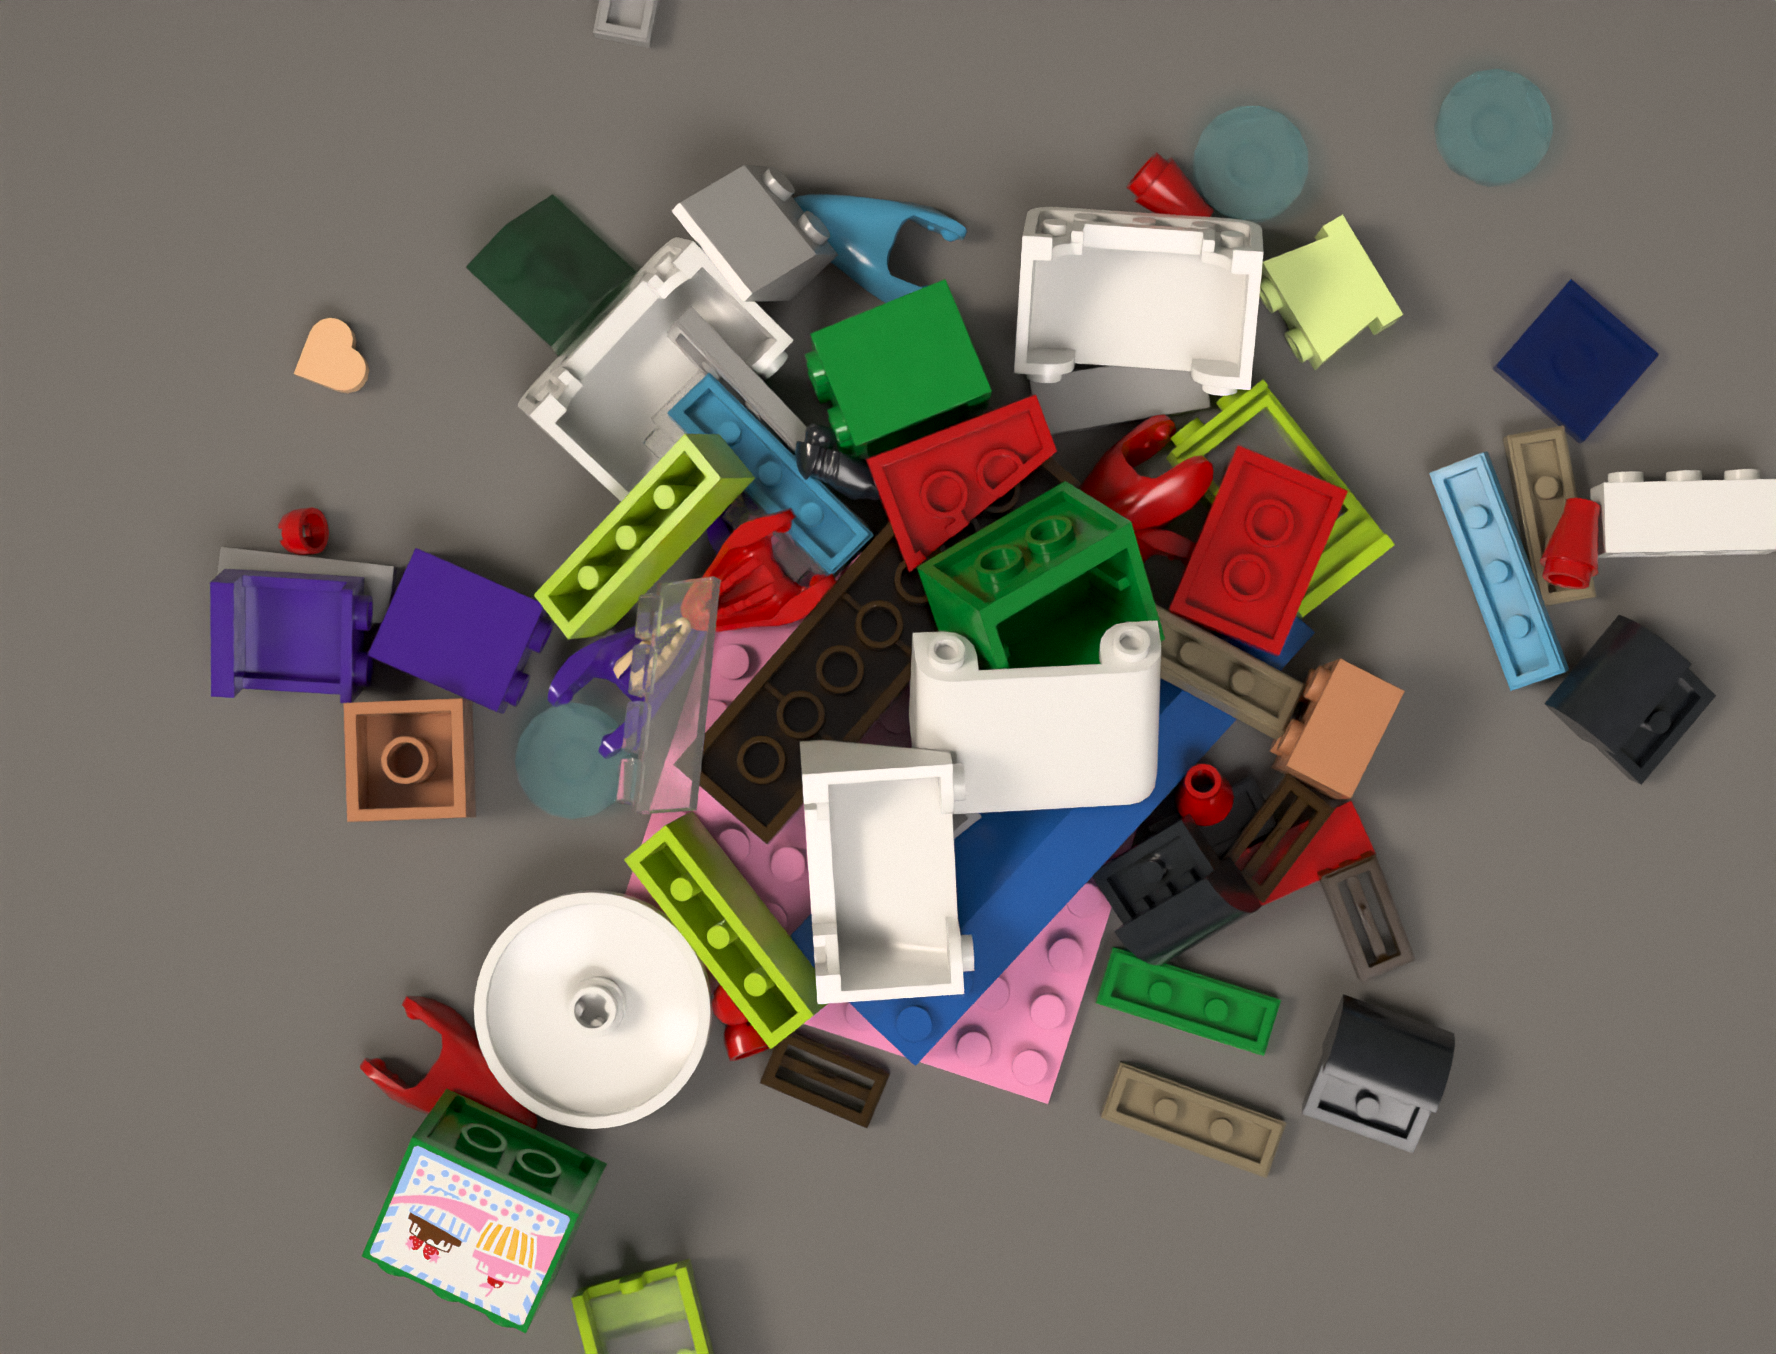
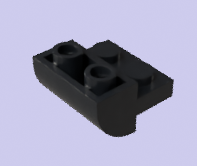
M1618 615L1544 704L1579 738L1593 744L1629 780L1642 785L1716 695L1689 669L1691 663L1677 650L1639 623Z
M1190 813L1105 863L1092 876L1122 922V925L1114 931L1115 934L1136 957L1151 965L1158 966L1169 962L1262 907L1232 858L1229 856L1220 861Z
M1343 994L1322 1044L1323 1054L1303 1100L1302 1114L1414 1153L1431 1112L1436 1113L1441 1102L1452 1066L1455 1034Z

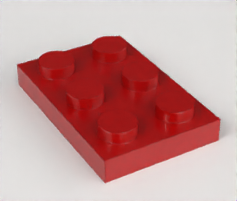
M1238 445L1232 455L1168 611L1274 656H1279L1348 491Z

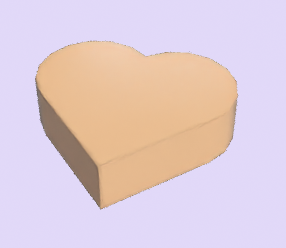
M326 318L320 320L311 329L294 374L337 392L352 393L362 388L368 380L369 367L365 358L355 350L357 342L351 328L339 319Z

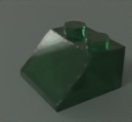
M553 194L507 223L466 266V269L484 289L557 356L573 342L637 273Z

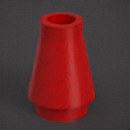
M1158 152L1146 161L1126 187L1136 196L1133 202L1156 214L1210 217L1214 212V209L1204 201L1174 159L1170 157L1166 160Z
M1583 498L1566 499L1564 511L1540 559V564L1544 567L1542 575L1544 580L1564 588L1585 589L1589 587L1591 577L1598 575V518L1601 506L1598 503Z
M1197 764L1190 768L1186 776L1177 785L1175 791V804L1178 812L1182 817L1190 813L1198 826H1210L1222 821L1229 814L1234 800L1233 790L1228 780L1215 767L1209 764ZM1200 784L1212 786V789L1205 793L1195 790L1199 788Z

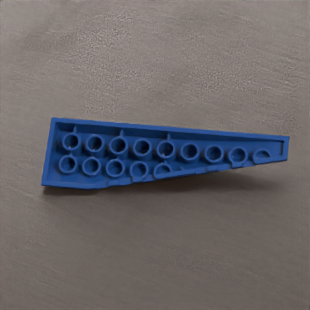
M1296 615L1279 656H1274L1215 630L1210 633L1281 671L1315 632ZM1160 678L1158 766L1155 788L1149 797L1139 803L1130 805L979 813L982 817L954 839L957 912L960 935H972L974 950V971L963 972L964 994L849 1003L916 1066L1183 779L1189 769L1205 755L1236 721V718ZM810 914L790 937L815 968L812 914Z

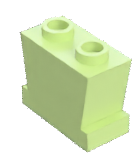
M1343 215L1324 225L1314 237L1316 239L1315 242L1262 263L1259 297L1271 313L1279 311L1290 329L1285 332V338L1290 349L1301 363L1309 360L1314 370L1318 369L1367 326L1373 335H1376L1393 325L1403 315Z

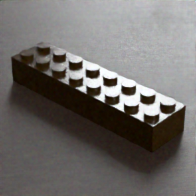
M990 405L984 413L994 410V408ZM1049 457L1011 490L973 518L955 536L950 537L928 555L921 564L1064 481L1076 488H1079L1081 483L1054 459ZM890 522L677 765L678 768L767 845L776 838L804 805L800 741L833 740L858 743L909 685L911 680L913 633L939 632L918 569L916 567L911 572L908 571Z

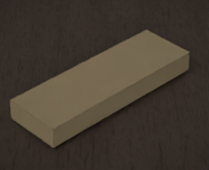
M1564 426L1505 436L1503 442L1522 543L1545 606L1596 597L1593 577H1591L1589 587L1585 589L1560 587L1547 582L1542 577L1544 567L1540 564V559L1564 511L1566 499L1578 498Z
M1155 604L1165 636V640L1161 642L1160 678L1275 740L1280 738L1286 730L1305 688V684Z
M1121 1061L1117 1065L1100 1113V1117L1105 1120L1264 1178L1268 1176L1286 1126V1122Z

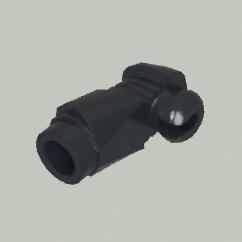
M813 423L808 425L805 430L804 442L797 441L795 448L796 465L805 480L810 476L816 477L818 480L829 483L833 489L852 500L858 498L878 500L880 496L866 460L832 450L837 440L832 428Z

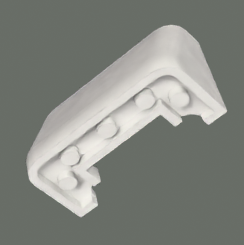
M1040 207L1029 210L1022 236L1014 373L1027 374V379L1034 382L1055 383L1061 380L1062 374L1071 372L1074 369L1075 363L1191 371L1192 379L1202 384L1204 392L1212 395L1227 396L1237 393V389L1250 390L1264 253L1261 226L1254 222L1231 218L1066 207Z
M679 237L671 239L649 259L531 385L518 403V407L620 502L685 434L668 417L667 412L705 377L667 337V331L687 309L692 306L763 380L771 377L788 358V354L784 350L793 341L755 301L743 302L704 251L694 241Z
M1158 621L1125 622L1116 624L1106 630L1100 642V664L979 670L974 645L966 637L944 631L913 633L909 701L912 748L947 751L951 754L952 764L963 763L966 800L954 801V814L1130 805L1139 803L1149 797L1155 788L1158 766L1161 640Z
M833 740L800 741L818 1004L964 994L963 972L974 971V950L972 935H960L952 815L954 814V801L966 800L963 763L952 764L951 754L947 751Z

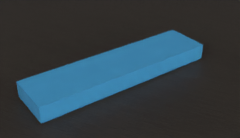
M710 373L667 412L668 417L686 434L721 435L755 477L743 492L766 515L792 508L797 517L793 519L791 529L785 534L827 575L832 573L834 577H837L875 539L874 535L816 477L810 476L807 480L802 477L796 465V457Z
M1488 451L1430 472L1433 485L1510 691L1568 671L1569 667Z

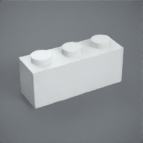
M1759 469L1725 471L1724 480H1702V471L1699 470L1672 471L1666 473V481L1644 482V472H1615L1608 474V482L1590 489V500L1601 506L1598 518V558L1759 555L1776 551V479H1761Z

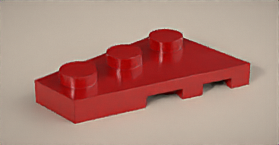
M1033 394L866 458L908 571L911 572L921 564L928 555L966 527L979 513L999 497L1001 498L1056 453L1057 449L1037 395Z

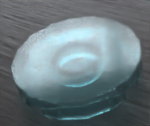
M1502 69L1477 71L1455 84L1441 103L1434 129L1437 149L1449 169L1460 177L1463 175L1468 180L1476 181L1475 184L1494 187L1512 184L1533 171L1548 151L1553 132L1550 106L1536 85L1521 74Z
M1239 106L1218 115L1203 130L1192 156L1193 180L1204 201L1219 213L1226 215L1225 218L1246 220L1254 223L1264 222L1282 214L1300 195L1308 175V149L1299 129L1283 114L1263 106Z
M575 702L558 707L552 706L533 718L519 738L515 756L518 782L529 800L550 815L568 819L594 816L616 803L629 783L633 765L631 748L628 745L617 755L609 759H604L598 750L601 746L602 737L605 734L613 733L620 726L619 723L597 707Z

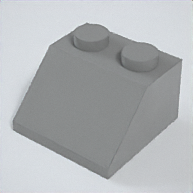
M743 165L680 202L672 210L673 214L743 302L790 301L838 256L837 252L827 241L830 238L827 227L813 213L809 211L804 212L791 196L795 192L792 184L774 167Z

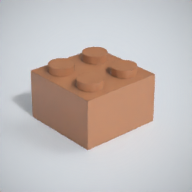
M1340 658L1322 666L1319 665L1316 670L1312 668L1309 670L1302 682L1305 684V688L1299 699L1303 705L1296 719L1293 718L1288 723L1284 734L1277 740H1273L1269 752L1277 755L1271 767L1272 769L1284 775L1289 774L1298 782L1331 799H1351L1405 691Z
M458 698L344 703L347 822L476 818L472 701Z

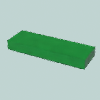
M1112 947L1095 1003L1264 1056L1281 1000L1166 963L1158 966L1151 965L1142 961L1131 952Z

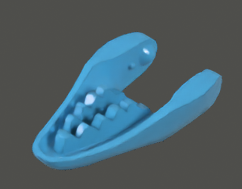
M808 194L793 198L804 212L809 211L813 213L827 227L830 233V238L827 241L838 254L831 263L866 291L885 303L928 286L920 287L892 276L889 272V256L895 244L897 234L906 221L912 220L929 231L939 233L949 242L957 239L963 240L967 233V229L947 215L933 207L916 203L832 194Z

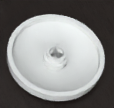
M602 890L577 891L548 899L536 905L516 919L497 939L483 963L477 981L474 1001L475 1028L482 1054L491 1072L502 1087L521 1105L531 1112L561 1125L587 1129L610 1128L637 1121L653 1113L672 1099L687 1083L695 1071L709 1039L712 1024V993L703 961L665 913L641 899L626 894Z

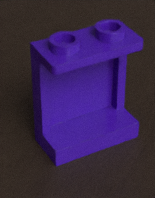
M415 548L368 656L495 712L504 714L508 704L514 707L519 705L530 680V675L523 672L532 651L539 654L543 651L551 635L554 621L547 619L548 613L539 601Z
M224 569L210 582L211 697L235 698L242 689L337 694L340 695V703H353L363 691V687L370 686L373 673V658L368 656L369 652H364V630L369 631L373 621V598L371 595H364V577Z

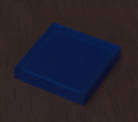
M1570 279L1492 369L1558 426H1564L1565 432L1580 444L1589 437L1658 357L1659 353L1576 282Z

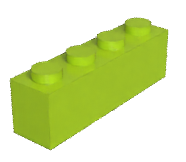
M685 433L542 585L534 596L568 639L605 636L746 489L755 477L720 434Z
M693 811L666 824L624 859L770 1049L828 1005L818 1004L815 968Z

